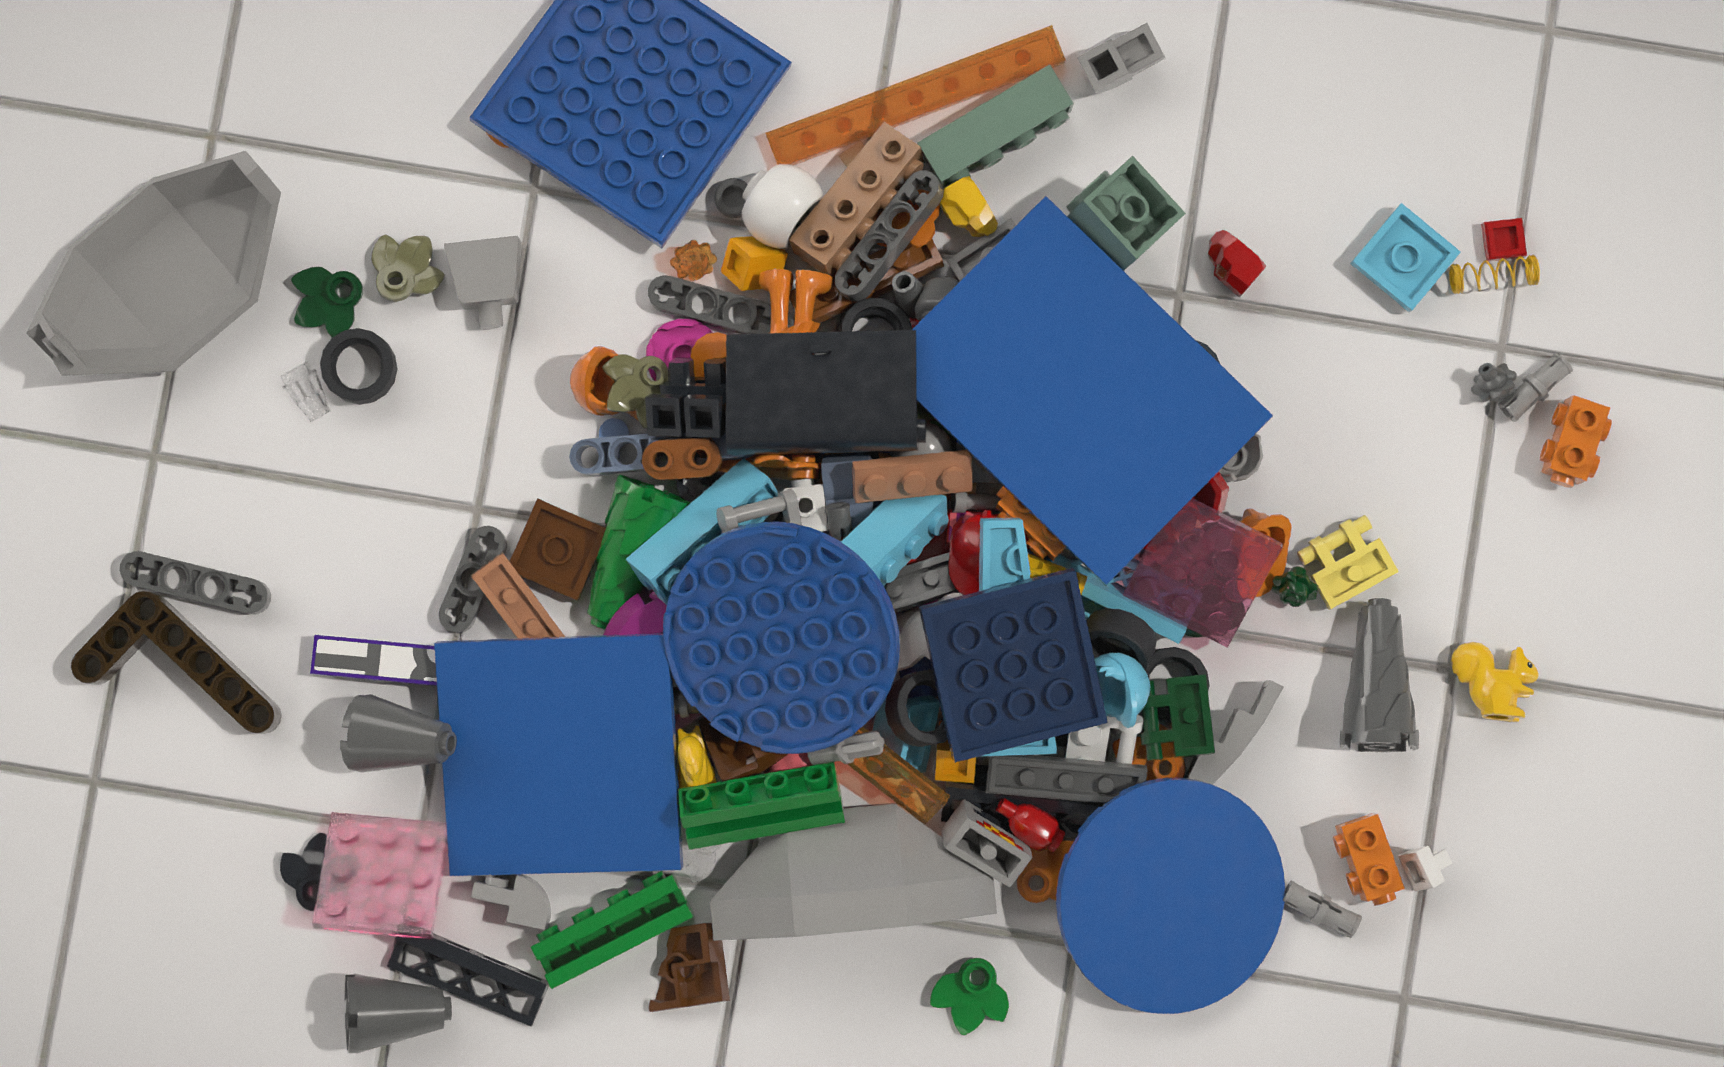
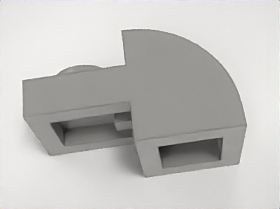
M1148 23L1139 26L1114 41L1110 39L1077 57L1096 93L1116 88L1132 80L1134 75L1166 59Z
M523 874L517 875L514 888L508 887L509 880L486 875L485 882H474L471 898L509 906L506 922L541 930L548 929L551 918L550 901L543 887L531 877Z

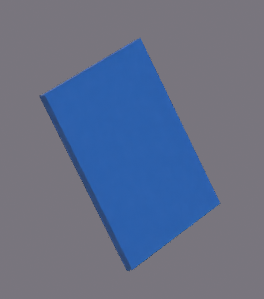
M1047 196L912 329L916 330L917 402L1105 586L1273 417L1248 390Z

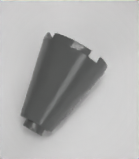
M373 694L358 695L348 705L343 718L342 727L348 728L347 741L340 740V750L343 762L349 770L364 773L443 763L454 753L457 739L448 723Z
M359 974L345 975V1032L348 1053L357 1054L444 1029V1021L451 1020L452 1018L451 997H444L443 990L440 988Z

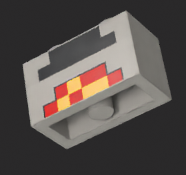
M965 799L962 800L941 829L945 849L1008 887L1012 886L1032 859L1030 847L1019 840L1012 833L1009 826Z

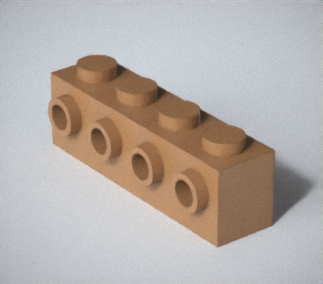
M883 122L790 237L789 242L793 253L819 272L832 277L913 173L923 170L924 159L921 146L886 122Z

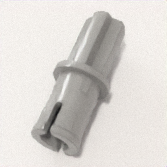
M877 731L855 734L826 749L808 752V758L813 765L836 761L849 764L855 758L880 755L883 752L885 741Z

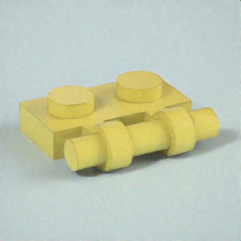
M1366 515L1354 521L1350 519L1339 524L1338 530L1323 538L1320 536L1315 537L1308 542L1309 546L1297 552L1304 566L1317 559L1323 567L1322 570L1310 577L1313 583L1318 585V592L1328 610L1399 572L1380 538L1367 545L1365 544L1361 534L1372 529V525ZM1348 543L1353 552L1335 561L1330 551Z

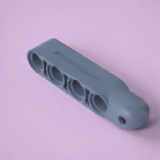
M646 433L579 440L573 445L570 450L569 459L576 471L586 475L598 476L645 472L642 456L646 447L658 440L704 437H686V433L681 437L648 436ZM726 433L720 438L711 437L721 450L722 461L748 459L755 455H728ZM626 444H634L637 449V458L633 463L624 465L619 457L620 450ZM589 447H595L599 454L598 462L593 467L586 468L581 461L582 453ZM697 452L694 455L696 464L703 465L706 463L707 458L699 457ZM658 454L655 457V463L658 467L661 468L667 465L668 461H662Z

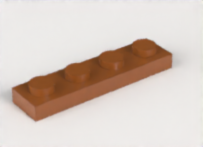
M933 239L919 248H915L909 243L867 298H877L892 291V280L899 272H910L918 279L944 267L943 259ZM887 247L868 255L869 259L878 260L882 258L887 252ZM863 261L860 263L862 268L865 267L868 272L872 271ZM838 270L832 275V287L829 292L816 296L812 320L814 322L822 323L848 311L856 303L847 300L836 288L835 275ZM851 277L847 283L849 286L855 285L858 287L861 281L859 278L853 279ZM796 289L790 292L789 297L794 311L796 308Z

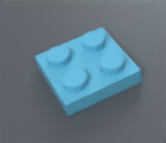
M1401 203L1350 264L1410 313L1461 251Z

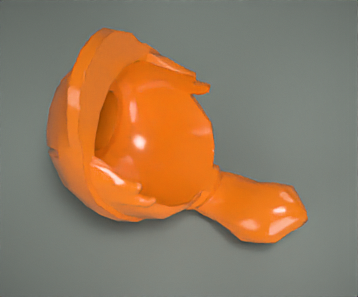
M595 346L577 361L570 374V388L575 400L587 412L598 416H613L620 412L609 411L607 409V399L615 381L603 371L602 367L608 360L618 354L614 350L603 346ZM636 410L626 412L630 416L634 417L637 421H639L637 418Z

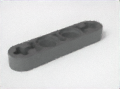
M920 170L913 173L907 179L835 275L836 288L847 300L859 302L871 294L941 202L944 189L939 179L932 172ZM920 186H930L932 189L929 194L923 192L919 194L917 191ZM910 200L914 205L916 203L919 209L915 211L907 201ZM901 212L910 214V222L906 227L902 229L892 228V220L897 214ZM884 243L887 245V252L882 258L878 260L869 259L868 253L874 244ZM863 261L872 271L868 272L865 267L862 268L860 266V263ZM851 277L853 279L859 278L861 284L858 287L855 285L849 286L847 281Z
M667 275L656 277L648 287V297L651 304L661 312L686 319H694L700 323L740 334L770 333V326L760 323L759 331L752 329L757 321L758 308L765 310L762 318L771 320L770 303ZM665 284H670L672 292L683 296V288L691 289L685 298V310L678 309L681 302L677 299L668 298L666 304L660 303L659 295L655 294L656 289H664ZM699 294H707L714 301L712 310L704 315L698 314L692 309V301ZM737 304H744L751 311L749 321L742 325H736L729 319L730 309ZM788 311L789 328L791 326H794V319L792 314Z
M142 551L128 553L120 563L119 571L121 577L126 583L133 586L247 614L262 613L271 602L269 588L265 583L256 579ZM140 558H143L144 566L158 570V562H163L157 576L158 585H153L156 577L140 574L138 580H135V573L130 571L131 564H138ZM175 567L183 568L187 574V581L180 589H172L167 583V574ZM217 576L223 580L225 590L220 597L211 599L205 594L204 585L209 578ZM233 581H239L235 589L247 592L251 591L253 586H257L256 593L262 595L261 601L253 602L252 607L249 608L248 600L233 596V604H228L233 594Z

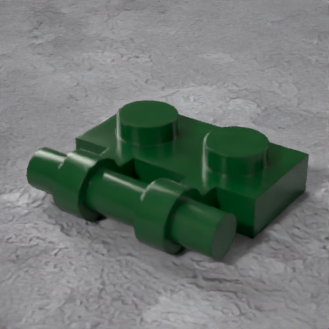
M1206 674L1167 678L1165 680L1167 694L1155 695L1154 681L1149 680L1150 693L1145 707L1141 710L1144 733H1140L1141 745L1146 746L1147 761L1163 759L1161 744L1172 742L1174 758L1214 754L1215 747ZM1168 707L1171 729L1160 730L1157 709Z

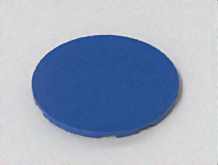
M760 522L748 524L722 533L705 544L685 564L674 581L663 617V641L666 658L669 661V668L687 702L692 707L695 706L711 722L710 725L723 735L736 742L741 740L753 746L761 747V750L780 754L814 752L836 745L854 735L857 730L873 718L886 699L895 679L899 663L900 637L896 614L883 584L874 571L859 555L839 540L816 529L794 523Z
M1161 778L1136 784L1119 792L1118 796L1111 799L1104 806L1098 807L1079 828V834L1074 840L1069 853L1065 854L1059 872L1056 895L1057 919L1060 933L1068 953L1072 956L1081 973L1092 985L1108 997L1127 1007L1148 1013L1177 1014L1190 1012L1218 1002L1234 992L1250 978L1264 961L1277 936L1283 915L1285 879L1282 861L1276 843L1261 818L1246 803L1230 792L1210 783L1188 778Z

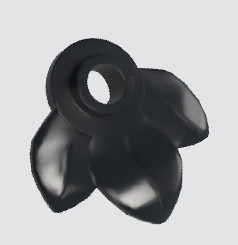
M319 833L309 841L302 856L295 853H283L280 862V872L284 882L296 890V898L303 908L315 912L322 911L333 903L336 893L351 888L359 872V857L343 856L338 858V852L333 841L325 833ZM314 884H318L323 888V895L319 899H314L310 895V888Z

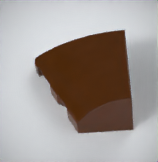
M712 923L671 928L666 944L668 949L667 956L661 962L658 976L662 978L656 999L650 1000L649 1011L657 1012L730 1001L722 940H713Z

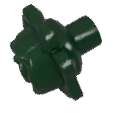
M1295 566L1284 575L1273 578L1274 585H1272V591L1280 596L1283 604L1299 607L1306 603V601L1316 600L1318 585L1310 581L1304 568Z

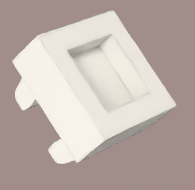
M1429 846L1411 849L1398 856L1415 892L1431 889L1445 882L1440 870L1452 864L1446 849L1439 852H1431Z

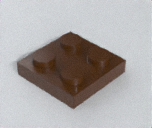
M537 498L511 556L510 563L521 577L579 601L597 561L596 557L606 528Z

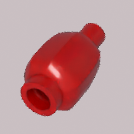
M1003 798L996 807L998 813L1008 818L1012 833L1034 850L1042 851L1047 848L1054 852L1064 839L1065 832L1059 829L1058 821L1034 805L1024 803L1016 806L1006 798Z

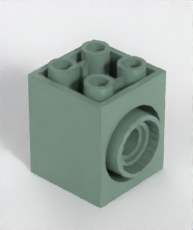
M1133 155L1112 175L1108 171L1101 173L1066 206L1070 212L1067 217L1123 271L1186 214Z

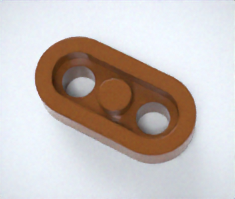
M706 438L658 440L648 445L642 456V464L647 474L659 480L710 477L719 470L722 463L720 448L715 442ZM699 450H704L707 453L708 458L703 465H698L694 461V455ZM664 452L668 456V463L660 468L655 463V457L657 454Z

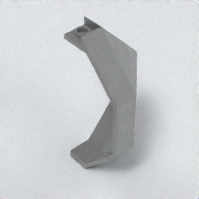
M246 151L153 177L68 248L26 334L53 360L62 376L175 371L258 302L281 191Z
M895 803L843 808L845 823L766 836L710 900L714 941L800 937L895 928L997 914L994 878L945 849L944 840L941 836Z

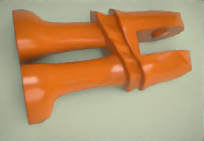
M785 269L761 272L759 284L763 290L770 294V333L816 332L820 323L812 321L815 299L817 295L829 292L832 287V277L828 274L811 270L796 271L794 326L788 328L789 297L794 283V275L791 271Z

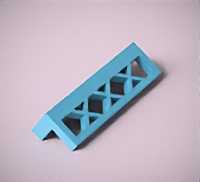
M1059 554L1052 561L1048 556L1045 557L1047 561L1068 569L1073 568L1076 572L1088 576L1082 596L1106 608L1121 609L1133 613L1143 619L1154 632L1178 644L1182 640L1188 622L1203 595L1202 592L1135 558L1126 565V567L1132 570L1125 571V568H1123L1105 586L1088 568L1080 565L1082 563L1077 558L1071 560ZM1142 574L1151 579L1155 591L1140 595L1132 591L1128 578ZM1122 580L1124 586H1122V585H1120V584H1118V583H1116V582ZM1159 583L1166 586V588L1160 589ZM1178 592L1190 598L1182 615L1166 607L1164 595ZM1157 598L1159 604L1152 601L1151 599Z

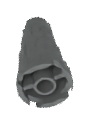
M1369 599L1368 606L1362 607L1361 612H1358L1356 646L1351 662L1349 686L1344 703L1343 730L1340 731V748L1350 750L1351 740L1352 743H1358V751L1406 752V741H1408L1410 749H1419V730H1416L1415 707L1410 692L1408 665L1404 657L1401 614H1398L1397 607L1391 606L1390 599Z

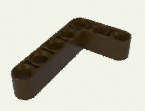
M140 591L130 596L75 654L71 662L72 674L77 680L88 684H103L109 681L150 639L247 731L260 734L270 733L281 722L282 715L278 705L174 606L156 593ZM151 599L156 606L155 614L150 619L144 620L140 615V606L145 600ZM179 625L183 629L184 639L181 644L173 647L168 642V632L174 626ZM123 627L128 632V642L124 647L118 649L113 644V634L117 629ZM203 652L209 653L212 657V666L206 673H200L196 668V659ZM92 656L98 657L101 662V670L94 677H90L85 668L88 659ZM234 678L240 683L241 690L237 698L229 700L224 694V685L227 681ZM259 705L265 706L269 712V719L262 727L256 726L252 720V712Z

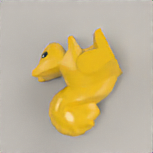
M1468 642L1458 646L1452 654L1453 673L1457 674L1460 682L1469 683L1470 697L1480 709L1481 717L1488 720L1519 722L1520 718H1525L1524 710L1517 707V698H1529L1530 695L1534 694L1533 689L1523 684L1534 683L1539 675L1534 664L1524 656L1523 649L1517 647L1512 651L1508 669L1504 670L1495 669L1493 654L1482 643Z
M696 725L691 733H686L679 728V789L716 783L714 768L707 755V748L700 727Z

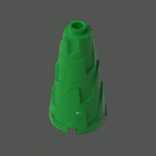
M620 474L614 484L615 489L604 522L606 529L596 557L598 566L587 614L592 617L590 623L604 630L619 608L637 593L640 595L644 587L626 561V558L691 503L667 490L661 491L654 488L655 485Z

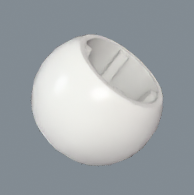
M778 164L767 173L761 170L752 178L743 192L742 198L746 201L742 209L744 224L757 241L766 246L788 249L791 247L790 237L824 197L822 189L812 175L797 166Z

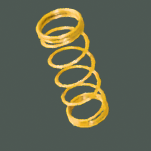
M1529 255L1526 260L1519 256L1514 262L1513 271L1509 262L1504 258L1500 259L1497 263L1496 271H1494L1488 261L1484 260L1479 267L1478 275L1474 266L1469 262L1465 263L1462 269L1460 265L1452 264L1449 269L1451 290L1454 294L1463 293L1465 267L1470 265L1476 278L1478 291L1480 292V277L1484 263L1489 265L1493 274L1495 289H1498V270L1502 261H1505L1512 278V286L1515 287V270L1519 259H1522L1525 263L1528 284L1530 286L1537 285L1540 280L1538 259L1535 255Z

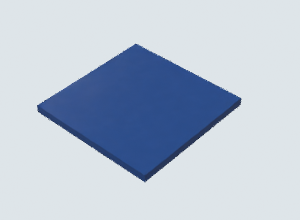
M554 0L469 118L470 122L662 249L790 69L792 62L699 0Z
M663 633L437 641L434 643L439 720L451 726L452 732L455 733L457 739L454 753L442 763L450 876L682 870L684 866L678 793L673 681L669 661H667Z

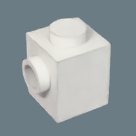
M814 479L791 481L792 488H785L784 490H794L798 499L802 525L829 534L823 484L815 485Z

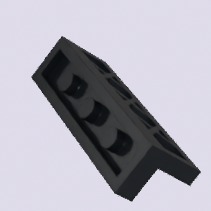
M975 764L974 783L946 781L941 822H947L955 809H951L952 799L961 801L965 799L1009 826L1008 818L1002 815H995L990 810L996 807L1003 798H1006L1016 806L1025 803L1047 811L1058 821L1059 829L1065 832L1064 837L1076 839L1081 825H1073L1068 819L1075 815L1089 817L1098 807H1102L1103 803L986 793L988 766Z
M405 922L400 925L395 937L397 943L387 967L528 1026H533L549 987L547 980L411 923ZM407 943L423 950L428 962L413 968L399 962V959ZM431 954L438 956V958L433 960ZM442 960L455 963L460 966L464 977L450 983L442 980L435 963ZM430 966L433 975L425 973L421 969ZM467 969L474 971V973L469 975ZM479 975L491 978L496 981L500 992L487 998L478 995L471 978ZM466 981L469 990L461 988L457 984ZM503 984L510 986V988L505 990ZM519 990L535 997L528 1015L512 1008L508 993ZM502 996L505 1005L497 1003L493 999Z

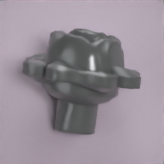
M1484 363L1478 369L1479 375H1476L1473 379L1475 385L1471 387V391L1479 396L1481 402L1504 399L1509 395L1510 390L1514 388L1513 381L1517 378V374L1515 371L1509 370L1505 363L1500 364L1498 367L1491 363Z

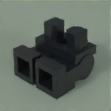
M678 357L671 360L668 366V381L660 385L661 394H650L645 397L648 436L681 437L686 433V437L720 438L726 433V358L706 360L704 362V377H695L694 359Z

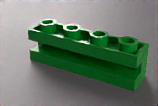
M835 762L678 789L680 818L683 828L686 829V840L689 850L845 823L842 794Z
M660 871L641 881L644 889L630 895L628 889H625L607 898L609 907L595 913L593 907H590L572 916L574 925L560 931L556 924L537 934L536 937L539 942L532 945L531 949L536 960H540L546 972L544 976L550 988L553 989L694 917L695 914L675 875L672 874L665 877L663 871Z

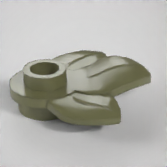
M387 234L378 239L373 248L371 260L378 272L376 288L383 298L399 302L408 298L412 293L429 294L440 286L445 274L438 268L430 266L433 248L428 236H413L404 240L400 245ZM392 277L402 279L399 285H391L388 281Z
M627 354L614 356L602 367L603 371L615 381L608 394L607 409L612 412L636 410L641 426L646 429L645 397L650 394H661L660 385L668 381V367L660 358L655 356H645L641 359ZM648 368L655 371L657 376L655 381H651L648 378Z

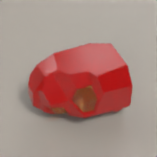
M1225 230L1216 232L1209 240L1208 255L1214 265V276L1240 298L1266 268V264L1243 242Z

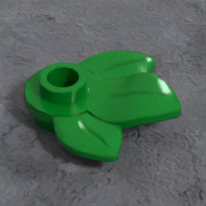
M971 958L961 965L958 972L945 974L937 981L930 996V1005L935 1008L951 1007L953 1022L961 1035H967L978 1028L985 1016L1004 1022L1008 1013L1009 1000L1007 993L996 983L997 974L993 965L983 958ZM974 970H980L984 973L985 978L981 984L976 985L970 981V974Z

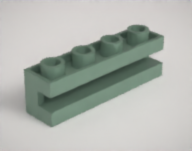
M1049 64L917 142V144L921 146L924 163L927 162L933 174L939 179L942 186L945 187L963 177L970 176L971 178L969 172L980 165L984 169L995 165L1004 158L1002 152L1014 145L1017 150L1029 145L1037 138L1035 133L1046 126L1050 130L1061 126L1070 119L1068 113L1072 111L1074 103Z

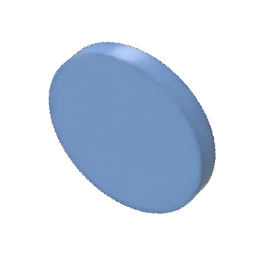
M617 418L606 420L599 429V438L629 435L627 425Z

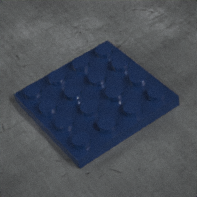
M1073 568L919 606L950 752L955 763L1108 723L1077 574Z

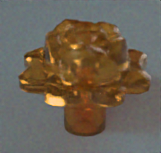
M691 240L684 246L675 248V257L670 260V265L677 270L678 278L683 279L688 276L691 281H696L713 271L712 264L717 262V256L711 252L709 243L699 244L696 240Z

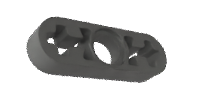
M482 526L473 532L439 609L440 623L451 632L463 633L469 630L474 625L486 597L480 588L470 591L462 583L463 574L468 569H480L484 566L478 562L469 561L472 554L478 558L481 556L483 546L478 543L481 537L488 538L490 533L495 534L494 541L499 544L496 551L490 549L487 552L485 561H491L502 552L505 554L507 548L506 537L499 529L493 526ZM458 589L466 596L477 597L474 605L468 601L464 605L463 613L468 615L465 622L458 621L456 626L451 625L452 617L447 615L450 608L457 609L461 602V598L454 597L456 590Z

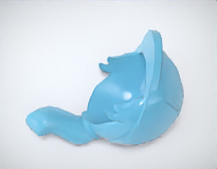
M1107 653L1094 658L1106 716L1116 717L1123 726L1133 728L1137 715L1145 707L1150 693V681L1146 671L1134 658L1122 653Z

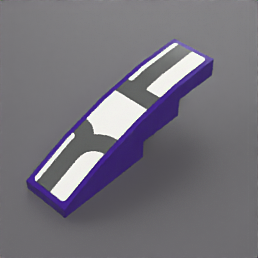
M314 635L310 674L437 686L434 646Z

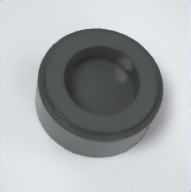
M729 178L718 185L714 200L718 211L728 218L742 217V209L746 202L742 196L748 185L745 181L738 178Z

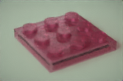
M1192 498L1148 543L1122 595L1228 648L1279 555L1283 543Z
M331 812L312 921L313 927L315 929L432 940L447 849L446 823Z

